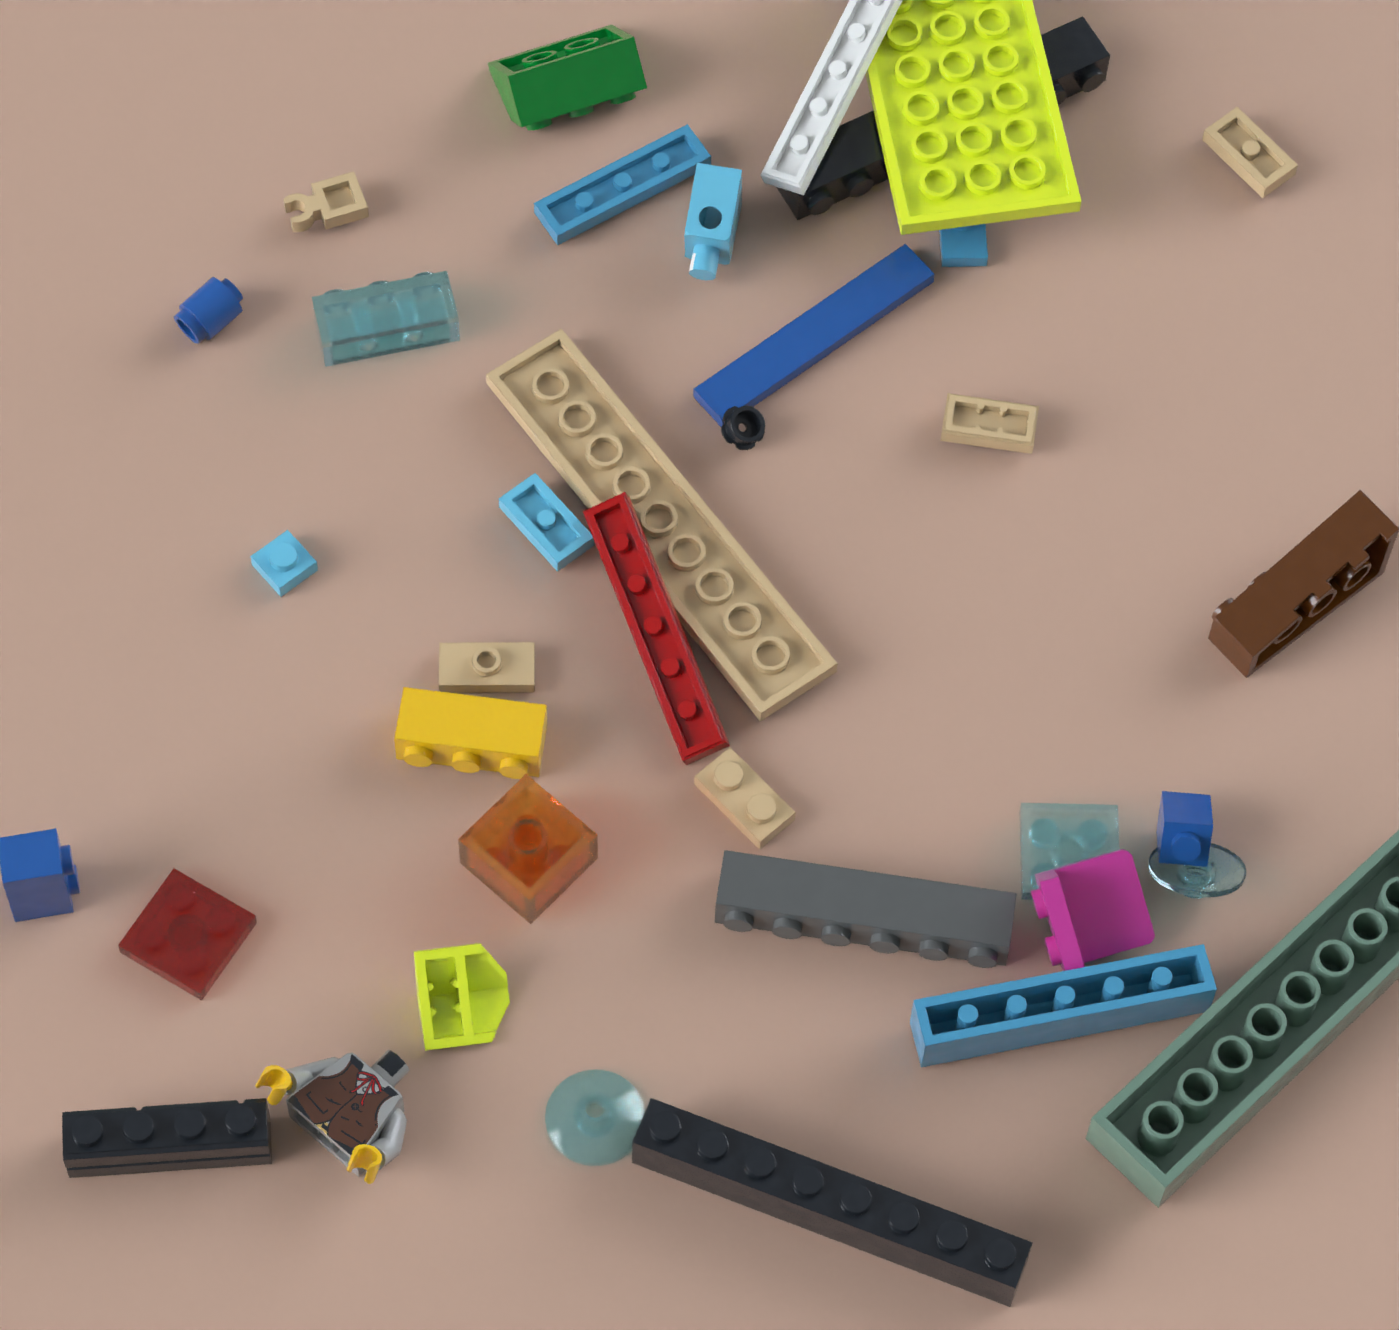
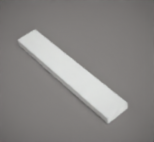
M849 0L761 173L764 183L797 194H805L902 0Z

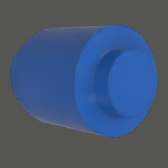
M212 277L179 305L180 311L174 316V320L182 332L194 343L199 344L204 339L211 340L242 313L243 310L239 302L243 300V296L228 279L224 278L220 281Z

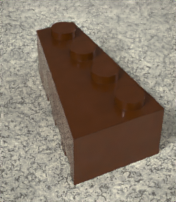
M1359 490L1268 571L1257 576L1236 599L1229 598L1219 605L1212 614L1213 623L1208 639L1246 678L1382 575L1392 552L1399 528Z

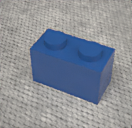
M57 829L1 837L0 868L2 883L15 922L73 913L72 895L80 894L76 864L74 865L71 846H61Z

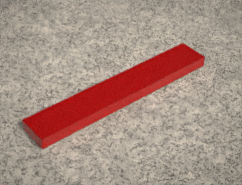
M623 492L583 511L682 761L689 765L730 746L630 497L626 492Z

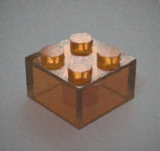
M527 774L458 839L460 864L530 924L598 859V835Z

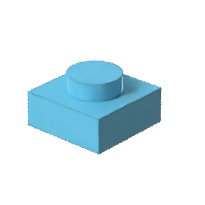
M288 530L250 556L252 566L280 597L318 571L317 561Z

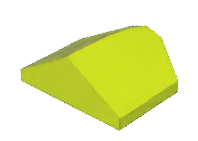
M481 943L413 951L417 1000L425 1051L492 1042L510 1003L507 974Z

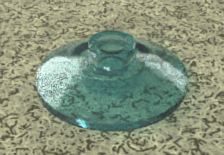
M1211 843L1207 867L1159 863L1158 848L1154 849L1149 857L1148 870L1151 876L1165 888L1190 898L1198 899L1228 895L1238 890L1246 879V866L1240 857L1227 848Z
M585 1070L569 1076L552 1092L545 1112L546 1130L555 1148L568 1159L587 1166L608 1165L619 1161L632 1151V1141L641 1123L645 1109L636 1088L622 1076L606 1070ZM591 1105H600L605 1112L600 1117L594 1118L586 1113V1109Z

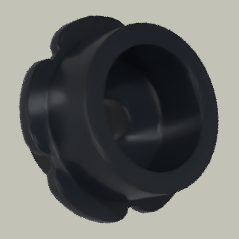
M746 405L739 408L734 406L724 413V425L721 426V433L727 443L735 444V447L739 450H749L755 447L756 442L763 439L765 420L756 408ZM739 424L745 425V432L740 431Z

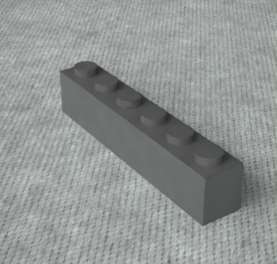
M724 850L715 906V923L723 924L726 928L737 932H748L753 928L772 931L774 935L785 939H797L801 936L820 938L824 943L832 946H847L850 943L868 945L871 949L880 953L891 954L901 950L919 953L921 957L933 961H942L949 957L967 960L968 963L976 967L992 968L996 965L1006 966L1011 943L1017 893Z

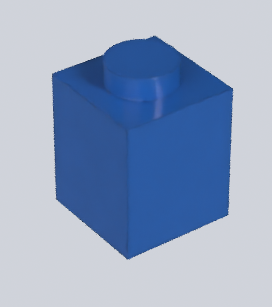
M1162 791L1156 831L1158 862L1207 867L1213 832L1211 796Z

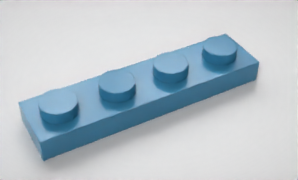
M687 124L535 202L534 213L558 246L695 175L697 163L711 165V155Z

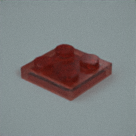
M173 868L118 944L121 954L202 1001L257 924L256 915Z

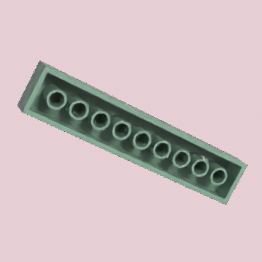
M1399 830L1091 1118L1085 1139L1158 1208L1399 979Z

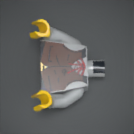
M387 1050L372 1067H369L354 1053H347L342 1058L331 1057L286 1070L277 1065H270L263 1070L255 1084L256 1088L261 1086L272 1088L267 1098L268 1103L271 1105H277L284 1095H290L286 1099L289 1117L347 1167L346 1170L349 1173L352 1171L359 1177L367 1170L364 1182L368 1184L375 1181L378 1170L386 1166L401 1152L407 1119L404 1114L403 1096L394 1086L409 1072V1067L391 1050Z

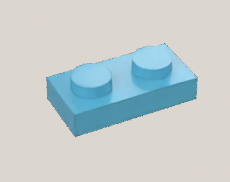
M536 473L499 498V508L557 572L594 546L592 534Z

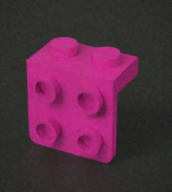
M1119 849L1034 874L1038 889L1030 892L1038 919L1046 917L1048 919L1052 936L1046 937L1044 940L1052 966L1061 964L1063 971L1085 967L1084 963L1144 946L1154 940V929L1134 860L1129 851Z

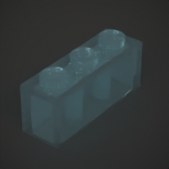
M447 271L438 273L422 272L412 278L391 282L376 281L365 287L345 291L334 289L325 292L323 295L312 297L314 321L325 367L460 341L459 317Z

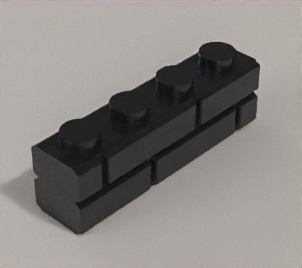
M266 1098L246 1099L243 1103L231 1100L144 1106L141 1110L129 1107L62 1112L63 1161L69 1178L272 1164L271 1122Z

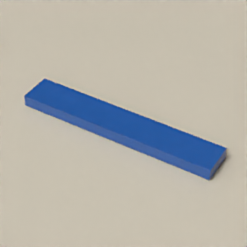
M905 243L693 389V397L721 427L724 425L723 415L729 408L734 406L739 408L745 405L754 407L932 284L935 274Z

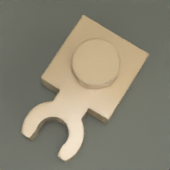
M354 171L311 183L313 195L306 196L295 193L283 199L286 213L295 210L303 211L301 215L290 218L293 232L306 231L314 224V221L321 219L325 229H330L369 217L368 206Z

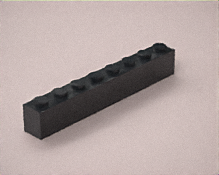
M1083 16L1041 35L1058 105L1066 98L1081 91L1090 92L1096 89L1106 80L1110 54ZM874 111L868 112L838 127L804 195L776 187L797 220L811 214H822L830 209L833 204L850 196L859 197L868 192L872 186L888 180Z
M653 1098L649 1101L632 1141V1163L1008 1307H1011L1033 1242Z

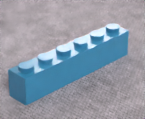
M1202 944L913 1000L910 1026L922 1068L1204 1013L1212 1005L1217 988L1205 946Z

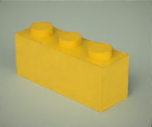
M403 687L394 737L396 759L404 760L407 764L416 767H428L431 764L452 766L455 770L464 773H475L479 770L500 772L501 775L511 779H523L527 776L539 777L547 732V705Z

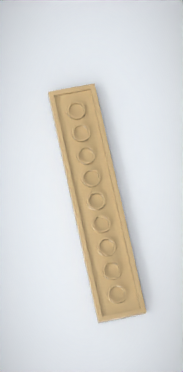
M562 328L486 374V384L588 509L623 492L627 493L681 625L760 722L837 672L838 663Z

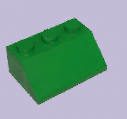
M612 24L488 63L489 71L511 121L521 128L526 126L527 130L545 128L553 123L552 118L568 113L569 117L589 114L594 111L593 105L610 100V104L630 101L636 97L635 92L647 88L634 36Z

